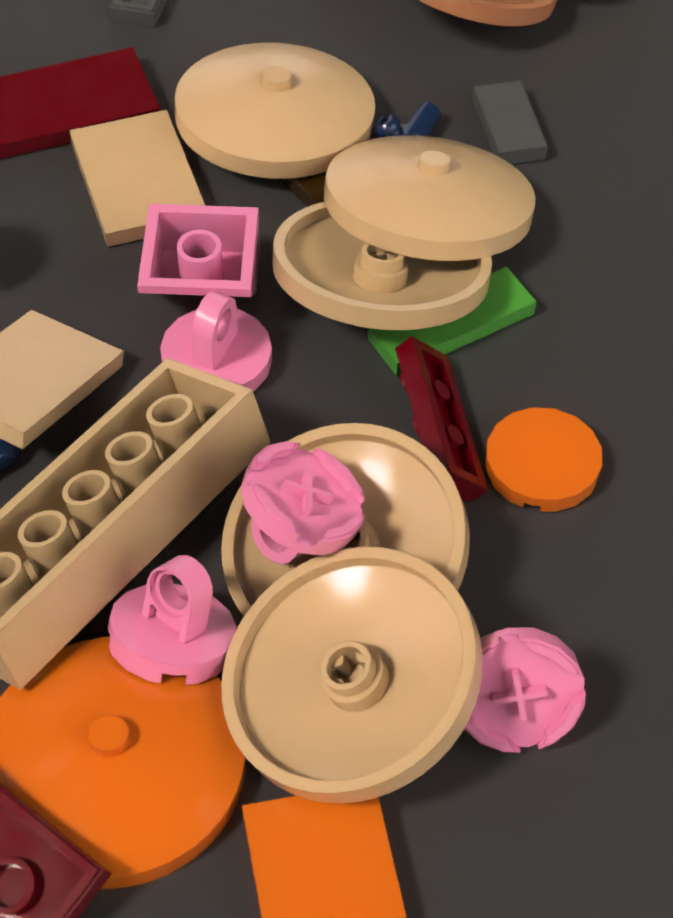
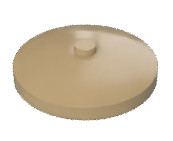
M251 43L217 51L192 65L180 79L175 92V121L177 129L186 144L209 162L224 169L248 176L289 179L327 172L330 162L336 155L350 146L369 140L374 127L375 99L369 84L362 75L344 61L330 54L300 45Z
M428 136L380 137L350 146L341 151L330 162L326 172L324 201L329 214L351 235L385 251L412 258L436 261L480 259L499 254L514 247L530 230L536 199L534 190L527 178L504 159L469 144Z
M324 201L303 208L288 217L280 225L274 237L272 267L275 278L283 290L295 301L317 314L342 323L371 329L417 330L453 322L478 307L488 292L492 257L488 256L463 261H436L412 258L385 251L358 239L343 229L329 214Z
M341 423L323 426L289 440L290 442L301 443L298 449L306 450L310 453H313L315 448L330 453L350 470L362 488L365 499L361 506L362 515L365 514L364 522L354 538L343 549L382 547L409 553L434 566L447 577L457 591L459 590L469 556L470 533L465 506L452 477L432 452L415 439L399 431L364 423ZM240 486L226 517L221 551L224 577L230 595L241 614L245 616L253 603L271 584L298 565L320 555L304 554L286 564H278L265 557L255 544L251 533L252 518L244 507Z
M382 547L345 548L323 556L320 555L298 565L271 584L253 603L239 623L226 653L222 672V705L228 729L240 751L254 767L276 786L293 795L325 803H352L389 794L411 783L432 768L450 750L467 725L476 705L483 674L481 639L474 618L455 586L439 570L421 558L399 550Z

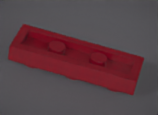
M411 336L396 347L395 350L401 368L400 381L408 393L414 415L412 418L413 427L420 437L421 444L432 452L447 469L461 498L472 502L487 492L488 487L447 355Z

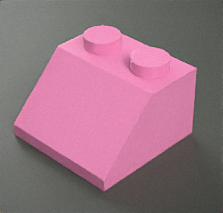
M149 204L137 284L138 293L206 295L208 292L213 291L226 296L252 297L257 293L260 261L258 207Z

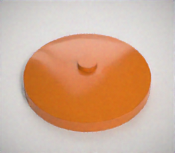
M110 636L84 640L63 647L21 690L9 685L0 697V782L112 873L101 889L125 888L148 883L182 868L210 846L230 820L238 804L246 774V757L236 745L224 716L221 695L222 681L220 678L215 676L198 684L185 685L187 675L174 676L162 673L161 683L147 681L127 671L111 655L109 649Z

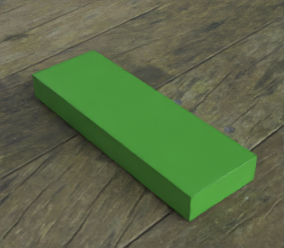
M506 266L491 273L488 292L484 300L464 317L444 325L417 330L368 328V340L393 373L398 376L401 374V368L395 348L409 337L413 336L441 353L447 354L534 315L537 301Z

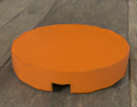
M532 407L513 412L495 425L487 440L485 471L493 488L510 503L523 508L525 503L532 506H540L539 511L557 512L575 507L592 494L602 470V446L593 430L576 416L555 408Z

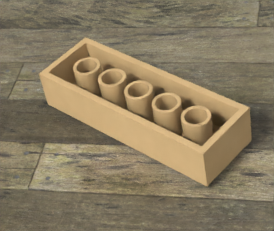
M166 358L0 509V679L21 690L251 463L255 455L271 443L252 389Z

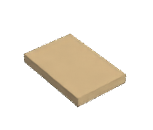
M167 110L69 130L71 144L107 247L144 239L149 204L205 206Z
M31 309L0 332V439L24 449L123 367L124 351Z

